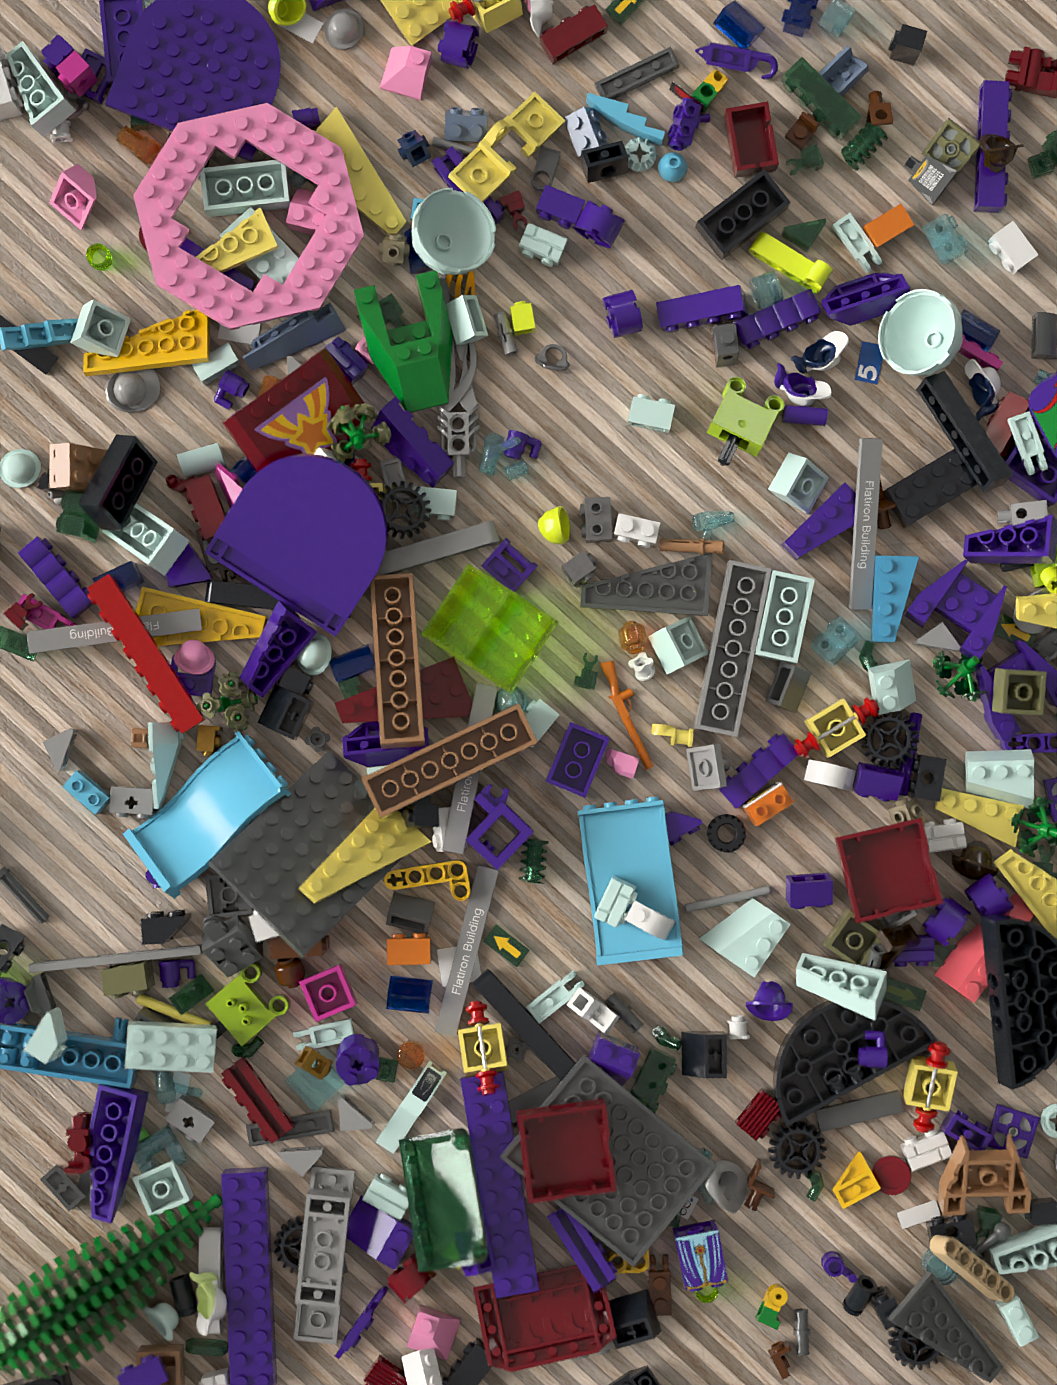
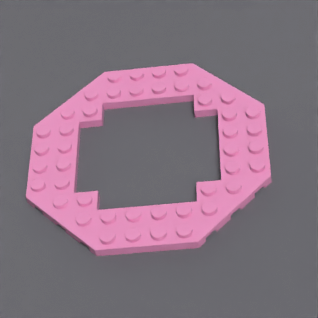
M268 103L178 123L133 195L156 285L230 330L321 309L364 238L342 148ZM245 142L317 184L318 187L308 203L326 214L284 284L282 285L264 274L253 292L182 250L180 247L188 236L190 229L172 219L215 149L217 148L235 159Z

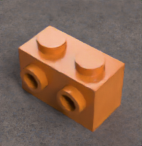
M394 933L392 937L387 938V965L431 964V936L426 937V933H413V937H405L404 933Z

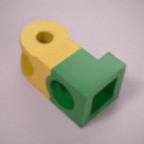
M716 68L692 94L695 99L704 105L703 113L708 110L729 81V78Z
M776 1283L769 1286L755 1316L758 1322L778 1330L781 1323L777 1315L781 1306L788 1300V1294L782 1285Z

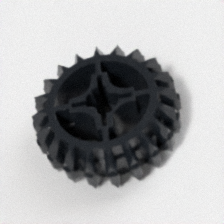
M401 481L399 487L396 482H393L392 489L386 485L384 487L386 493L383 491L378 493L386 516L387 531H393L392 538H395L397 533H399L400 539L405 538V533L409 538H412L413 532L417 535L421 533L419 527L422 529L427 527L423 521L430 520V517L425 515V513L428 514L432 511L430 508H425L426 505L430 504V500L423 501L422 498L427 495L426 492L419 495L418 491L421 487L418 486L413 490L412 482L407 487H405V481ZM395 494H406L412 497L413 499L409 501H403L400 497H397ZM388 498L391 499V504L393 506V513H391L389 516H387L386 514V502ZM410 504V506L405 511V515L403 513H399L395 516V514L400 509L399 505H401L402 508L403 506L406 507ZM417 504L419 515L415 522L412 519L411 509ZM401 519L408 523L409 526H397L392 521Z
M890 712L889 717H886V713L881 714L882 719H879L878 716L873 717L876 721L874 724L869 720L866 722L871 726L870 729L863 728V731L868 733L867 736L861 738V740L867 741L861 747L863 749L869 748L865 752V756L873 754L870 761L874 763L879 759V767H882L885 761L886 768L888 769L891 768V762L894 763L896 768L899 767V760L903 764H907V760L904 757L907 755L913 759L914 756L909 752L910 750L917 751L918 748L912 746V744L920 742L919 739L913 738L919 732L917 730L911 731L915 727V723L912 722L907 725L910 718L906 716L901 720V712L897 713L896 718L894 717V712ZM885 723H898L896 728L894 727L891 731H884L880 728ZM903 728L907 734V744L905 747L899 742V736ZM875 732L881 737V743L877 751L873 745ZM882 733L889 736H892L894 734L895 738L893 739L895 740L894 742L898 744V746L891 743H888L886 745L885 742L887 740L885 739L886 737L882 735ZM889 748H896L901 752L893 757L881 756Z
M797 1121L794 1123V1126L789 1125L786 1129L779 1125L780 1134L775 1131L772 1133L776 1140L769 1139V1143L775 1146L768 1148L769 1153H775L769 1157L771 1161H776L773 1165L774 1168H780L782 1175L788 1171V1178H792L794 1173L797 1179L801 1178V1173L808 1178L809 1174L807 1171L809 1170L815 1174L817 1171L814 1166L822 1167L821 1162L818 1160L826 1159V1156L820 1153L827 1150L826 1146L821 1145L825 1142V1139L823 1137L818 1138L821 1132L819 1130L814 1131L815 1126L813 1124L807 1128L806 1121H802L801 1126H799ZM803 1133L808 1135V1137L795 1140L791 1137V1134ZM786 1140L788 1142V1149L784 1152L785 1155L781 1157V1145ZM791 1142H793L795 1146L798 1145V1147H800L803 1157L799 1153H796V1151L794 1150V1146L791 1144ZM813 1142L814 1152L812 1157L808 1159L806 1151ZM794 1159H799L804 1164L794 1166L787 1164L786 1162H791Z
M296 1216L295 1222L291 1218L288 1219V1226L282 1224V1231H278L276 1234L279 1239L274 1241V1245L279 1246L274 1250L275 1254H281L277 1259L278 1262L285 1260L283 1268H287L290 1265L291 1273L294 1272L295 1268L299 1270L300 1243L302 1241L304 1220L301 1221L300 1216ZM302 1229L300 1237L287 1240L290 1233ZM287 1247H289V1250H294L297 1253L298 1259L289 1253Z
M897 1325L893 1327L895 1331L891 1330L888 1332L893 1337L888 1339L889 1345H892L890 1351L892 1354H895L894 1358L896 1361L901 1360V1364L904 1367L909 1364V1368L913 1370L917 1365V1368L922 1371L923 1364L927 1368H931L929 1362L933 1361L935 1364H938L936 1357H943V1354L922 1341L915 1343L913 1340L916 1337ZM901 1340L910 1344L911 1354L902 1350ZM923 1349H929L927 1352L921 1354V1351Z

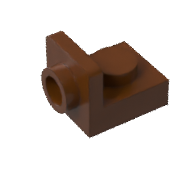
M802 112L799 119L786 133L785 138L802 150L819 127L817 119L812 114Z
M787 1341L776 1342L768 1350L783 1380L790 1376L787 1369L791 1367L784 1355L791 1351Z

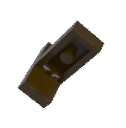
M910 924L882 929L878 932L877 937L881 941L880 944L885 948L879 970L885 971L906 948L916 947L921 942Z

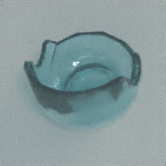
M514 685L504 686L497 692L495 707L499 713L516 704H520L523 713L526 711L529 699L527 693L521 687Z

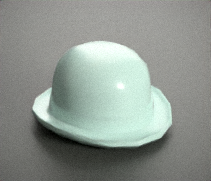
M13 450L7 453L0 462V477L10 487H27L33 484L41 473L39 458L29 450Z
M316 633L296 658L299 667L304 673L315 676L326 670L331 660V643L326 636Z
M159 1303L153 1308L145 1307L143 1309L144 1315L165 1340L172 1341V1331L179 1322L176 1310L167 1303Z

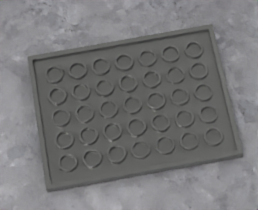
M330 750L288 788L291 793L290 796L284 795L272 803L208 864L301 958L402 859H398L394 863L358 880L350 886H346L315 904L299 890V887L375 808L365 785Z
M583 1055L541 1107L603 1098L607 1108L610 1133L609 1150L613 1159L617 1191L587 1196L572 1195L553 1201L634 1267L717 1165L593 1063L587 1056ZM518 1133L502 1152L500 1158L524 1177Z

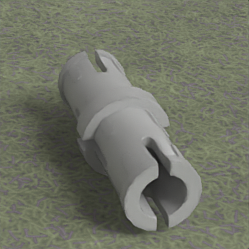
M500 311L495 313L493 316L499 331L497 335L502 341L505 356L518 353L513 337L514 329L510 327L507 312Z

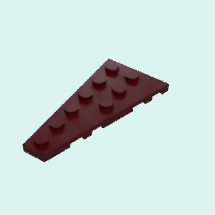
M454 657L420 670L423 719L470 717L473 703ZM377 687L334 703L342 723L379 721Z

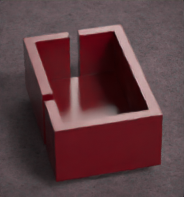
M768 101L726 108L724 121L734 178L751 176L755 170H757V174L764 169L767 173L776 171L779 160L773 126L770 124L771 115Z

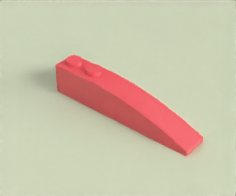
M1016 892L1009 898L1014 908L1006 915L1030 922L1034 913ZM981 923L976 925L970 933L963 936L957 942L934 974L973 1003L976 1002L987 986Z

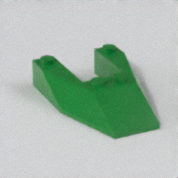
M435 270L416 275V285L426 321L386 330L375 285L354 290V299L370 358L394 395L401 401L400 404L404 410H409L410 413L449 403L453 336L438 272Z

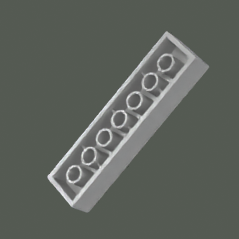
M733 560L727 562L693 729L738 737L772 571L771 568Z

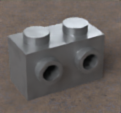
M610 497L584 498V504H580L581 516H585V525H581L582 538H586V543L611 542Z
M582 551L562 565V571L573 586L580 582L585 584L594 576L596 561L590 553L586 554Z

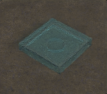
M332 1066L329 1074L323 1077L322 1081L300 1067L285 1080L313 1112L345 1084L344 1080L340 1078Z

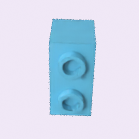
M76 770L63 785L67 792L95 815L101 814L110 803V794L82 770Z

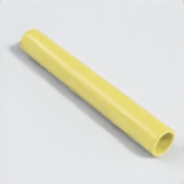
M140 994L136 1001L137 1004L187 1024L211 1025L212 1023L209 1020L144 994Z

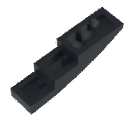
M0 315V328L16 327ZM44 347L13 350L45 375L58 360V357Z

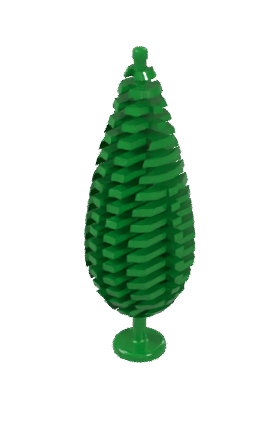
M214 1194L204 1204L201 1200L192 1201L196 1208L193 1212L185 1203L179 1205L178 1209L184 1217L182 1220L172 1209L164 1210L163 1212L166 1214V1219L171 1228L156 1213L149 1215L155 1224L153 1227L158 1235L141 1218L135 1220V1225L142 1232V1238H138L131 1225L125 1224L121 1226L122 1234H125L130 1241L129 1247L125 1245L122 1240L124 1237L118 1231L111 1230L107 1232L109 1242L104 1237L98 1236L93 1238L94 1246H90L88 1242L81 1244L82 1250L79 1255L75 1249L67 1251L66 1253L70 1257L67 1260L68 1263L64 1261L62 1256L54 1258L53 1260L58 1266L54 1269L55 1272L49 1263L41 1266L46 1275L42 1280L36 1271L30 1274L29 1278L34 1284L30 1289L25 1281L22 1280L17 1285L22 1294L17 1297L12 1292L7 1298L10 1302L7 1305L8 1307L6 1308L3 1304L0 1309V1370L14 1376V1371L18 1369L24 1377L23 1379L35 1380L36 1375L41 1379H52L51 1374L53 1371H56L58 1375L67 1373L63 1366L67 1361L73 1370L81 1367L75 1357L79 1352L86 1362L92 1359L93 1355L87 1348L91 1343L96 1351L100 1353L105 1347L99 1338L104 1334L109 1343H111L116 1338L111 1329L116 1325L119 1331L122 1332L127 1327L123 1321L125 1317L128 1316L130 1321H133L137 1317L135 1313L136 1307H140L143 1310L147 1305L145 1294L150 1298L157 1294L155 1283H151L147 1277L148 1271H151L155 1277L154 1281L163 1287L167 1282V1277L158 1267L160 1262L164 1264L169 1274L172 1275L176 1270V1266L170 1259L171 1255L167 1248L182 1262L186 1255L182 1251V1246L176 1237H179L191 1250L195 1243L188 1228L191 1227L194 1233L201 1237L204 1229L199 1220L203 1218L207 1224L210 1223L212 1219L210 1212L223 1204L220 1195ZM111 1243L118 1249V1252L115 1253L117 1256L110 1249L112 1247ZM100 1252H102V1254L106 1258V1260L103 1263L99 1259V1256L101 1255ZM90 1262L94 1267L91 1271L87 1267ZM78 1272L82 1276V1278H80L79 1280L75 1276V1274ZM137 1280H139V1282L143 1286L141 1292L135 1285V1283L138 1282ZM66 1281L70 1285V1287H68L67 1289L63 1285V1283ZM126 1289L132 1296L129 1301L123 1294ZM53 1290L58 1294L55 1298L51 1293ZM41 1299H43L46 1303L44 1306H42L39 1302ZM114 1299H116V1301L120 1305L116 1309L111 1303V1301ZM30 1307L34 1312L32 1315L27 1311ZM102 1308H104V1310L108 1314L105 1317H103L99 1311ZM17 1316L22 1321L20 1324H18L14 1319ZM90 1317H92V1319L96 1323L93 1326H91L87 1320ZM4 1323L10 1330L7 1334L1 1328L4 1326ZM78 1326H80V1328L84 1332L81 1335H79L75 1329ZM66 1335H68V1337L71 1340L69 1344H67L63 1338ZM53 1344L59 1349L57 1353L51 1347ZM42 1352L47 1358L45 1362L39 1356ZM28 1362H31L35 1368L32 1373L26 1365Z

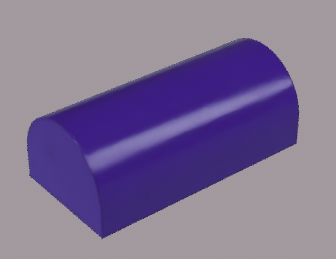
M786 405L783 408L782 422L826 426L828 410L826 408Z

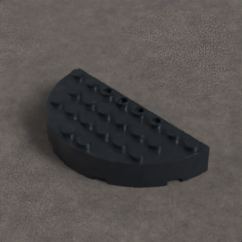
M1008 915L980 916L997 1080L999 1084L1013 1090L1035 1080L1036 1075L1042 1070L1046 1071L1057 1059V939L1044 928L1034 923Z
M885 999L882 1000L875 1020L830 1000L817 1005L805 1013L791 1027L776 1056L773 1088L783 1122L788 1127L924 1052L929 1048L930 1044H934L937 1041L936 1038L916 1016L903 1007ZM865 1031H883L885 1033L887 1048L886 1068L859 1065V1048H865L866 1046L877 1047V1040L865 1039Z

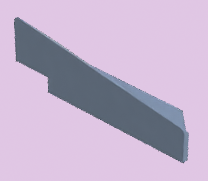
M328 303L314 314L311 311L299 313L256 337L251 343L252 351L244 355L243 359L251 370H255L340 334L346 328L332 304Z

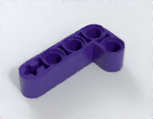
M1057 733L1014 734L1004 741L1000 740L1001 750L1031 749L1032 753L1057 752V747L1053 748L1050 744V740L1053 737L1057 738ZM1032 737L1037 740L1035 749L1029 746V740ZM1008 742H1021V746L1010 747Z

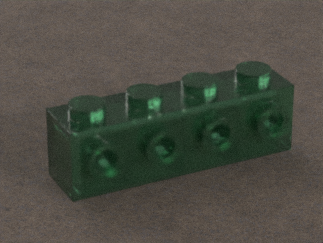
M803 57L783 75V87L789 93H793L798 98L797 100L800 105L808 108L819 123L822 122L827 127L832 137H837L841 141L859 123L862 116Z
M651 1046L630 1093L656 1113L659 1106L657 1102L659 1095H664L668 1087V1083H666L669 1075L673 1076L677 1064L675 1063L676 1059L674 1056Z

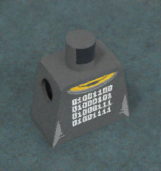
M911 156L904 165L913 173L908 181L931 205L936 203L958 173L956 169L929 156H926L922 162Z

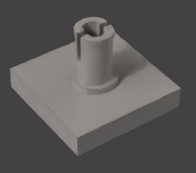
M720 744L686 749L693 791L727 786L725 771L730 769V765L724 766L723 764L730 762L728 758H722Z

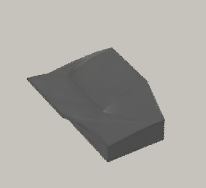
M45 972L33 976L31 983L24 993L31 1012L45 1016L47 1012L56 1008V1004Z

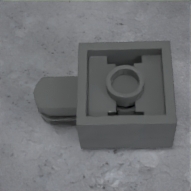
M218 874L205 876L209 915H217L223 918L232 917L237 914L240 916L254 913L253 909Z
M238 914L225 922L217 915H209L204 918L202 952L227 978L263 958V941L256 942L253 930Z

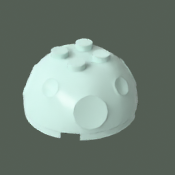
M444 188L431 193L417 206L412 218V243L424 264L444 275L466 274L483 265L494 250L496 226L493 217L485 204L473 194L467 191H455L453 188Z
M913 290L896 299L897 303L889 312L886 311L882 318L878 334L880 352L884 360L893 369L902 374L930 376L948 366L960 350L963 341L961 315L950 299L931 290Z

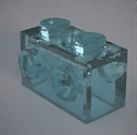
M942 214L922 227L942 265H947L968 252L966 248L968 246L967 240L963 234L959 235L956 230L958 224L953 216L949 217L948 214Z
M841 616L838 619H833L828 624V629L823 634H818L810 646L831 668L862 638L859 632Z

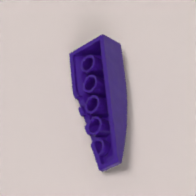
M103 1084L98 1085L90 1123V1134H92V1146H90L92 1168H90V1175L93 1177L91 1218L109 1224L113 1223L135 1157L149 1094L147 1091L133 1087L129 1089Z

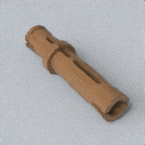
M660 538L659 549L661 552H695L700 555H705V553L724 554L725 542L724 540L713 541L706 540L705 538H700V540Z

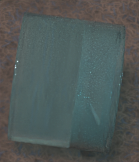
M832 0L818 25L839 38L857 9L843 0Z
M773 270L749 279L750 291L758 309H763L784 300L780 282Z
M931 1249L927 1250L923 1255L921 1264L924 1273L927 1271L932 1272L942 1286L951 1284L957 1278L958 1273L934 1255Z

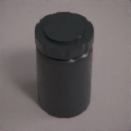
M189 1274L179 1275L170 1279L168 1282L178 1311V1317H187L198 1312L197 1299Z
M860 1275L847 1294L842 1306L848 1314L852 1316L861 1315L875 1294L877 1284L871 1277Z

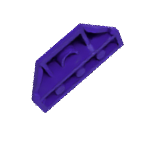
M873 273L834 286L821 302L829 318L852 326L882 316L886 311L889 312L897 303L896 299L910 292V287L902 274Z
M379 721L366 722L342 738L343 756L345 759L366 767L390 765L428 747V728L424 726L425 746L382 749Z

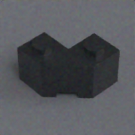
M431 795L400 809L406 827H439V805H431Z

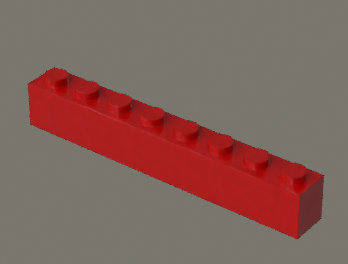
M108 574L87 587L90 592L87 594L93 605L97 604L101 609V612H99L101 618L105 623H110L113 628L111 630L112 635L117 641L121 640L125 646L123 648L125 655L129 660H134L137 665L134 667L141 678L145 677L149 683L146 685L149 692L153 696L157 695L160 702L158 705L164 714L168 713L172 718L170 724L174 730L184 734L206 720L202 712L197 710V705L113 575Z

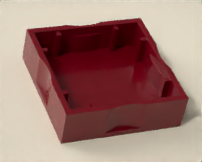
M922 818L834 838L855 923L943 903L936 873L930 862L929 845Z
M603 1098L516 1110L529 1204L559 1200L572 1195L587 1196L617 1191L613 1159L609 1150L610 1133L607 1108Z

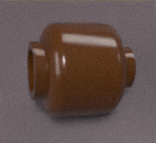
M297 957L280 958L274 966L278 983L281 986H288L289 989L298 987L300 985L299 982L305 977L302 963Z

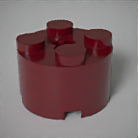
M414 1253L403 1263L405 1266L403 1270L397 1268L387 1278L389 1281L388 1286L404 1304L415 1296L429 1280L437 1275L420 1254L417 1256Z

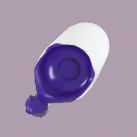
M780 363L777 364L778 370L775 375L774 384L776 388L785 391L792 403L802 407H810L816 399H828L831 397V388L827 383L814 380L812 377H806L797 372L787 374L785 367Z

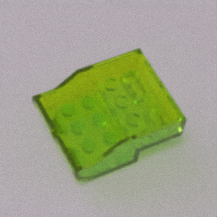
M468 563L421 635L512 695L514 689L529 666L537 658L539 651L555 627L559 625V621Z

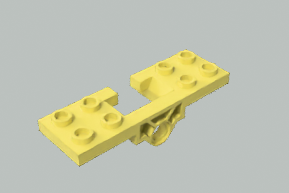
M534 91L510 116L507 115L504 119L499 120L493 125L486 136L479 142V145L449 173L448 178L463 192L467 191L484 202L517 169L510 161L506 162L493 148L513 130L527 143L522 147L521 152L529 159L565 123V119Z

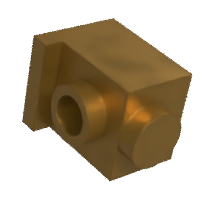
M198 725L196 750L202 751V755H213L217 748L221 746V735H218V731H223V727Z
M305 1046L295 1065L322 1081L323 1077L329 1074L333 1061L316 1050Z

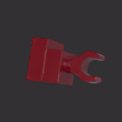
M518 190L500 197L499 203L504 209L507 208L510 216H513V228L516 231L518 230L516 223L520 220L527 227V219L520 213L525 210L520 191Z
M33 593L27 596L24 606L15 602L3 613L22 631L29 625L26 622L31 616L29 612L41 607L43 604L41 601L34 605L31 603L32 598L35 597Z

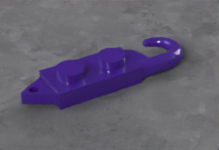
M710 42L709 45L695 49V52L706 61L707 65L751 72L755 69L759 60L768 62L772 66L771 72L767 75H762V79H770L778 71L777 59L769 53Z
M382 1286L358 1317L342 1340L340 1348L335 1354L336 1358L339 1359L351 1346L355 1348L361 1339L359 1334L363 1329L368 1330L373 1323V1312L388 1292L387 1286Z

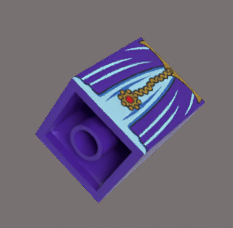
M598 1031L588 1058L621 1086H624L634 1072L640 1052L638 1047Z
M715 1220L672 1228L685 1290L696 1292L702 1290V1287L705 1286L720 1287L725 1282H728L719 1231Z

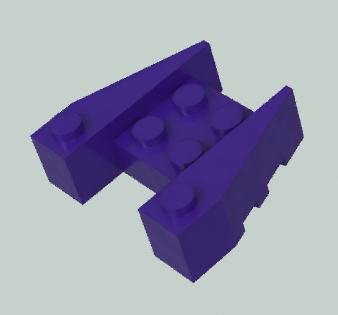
M964 560L920 592L906 611L905 617L923 628L933 612L936 611L970 634L959 652L969 659L973 656L980 659L992 642L1007 586L1004 585L998 595L995 596L961 573L968 562Z
M1016 639L1012 642L1018 651L988 670L981 664L975 666V675L980 691H986L985 694L980 695L985 721L994 737L1001 741L1021 731V728L1012 714L992 711L995 668L1047 672L1045 698L1049 705L1057 707V670L1024 641Z

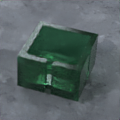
M66 490L65 495L61 499L63 512L60 513L56 520V532L74 539L96 543L100 527L78 504L83 494Z

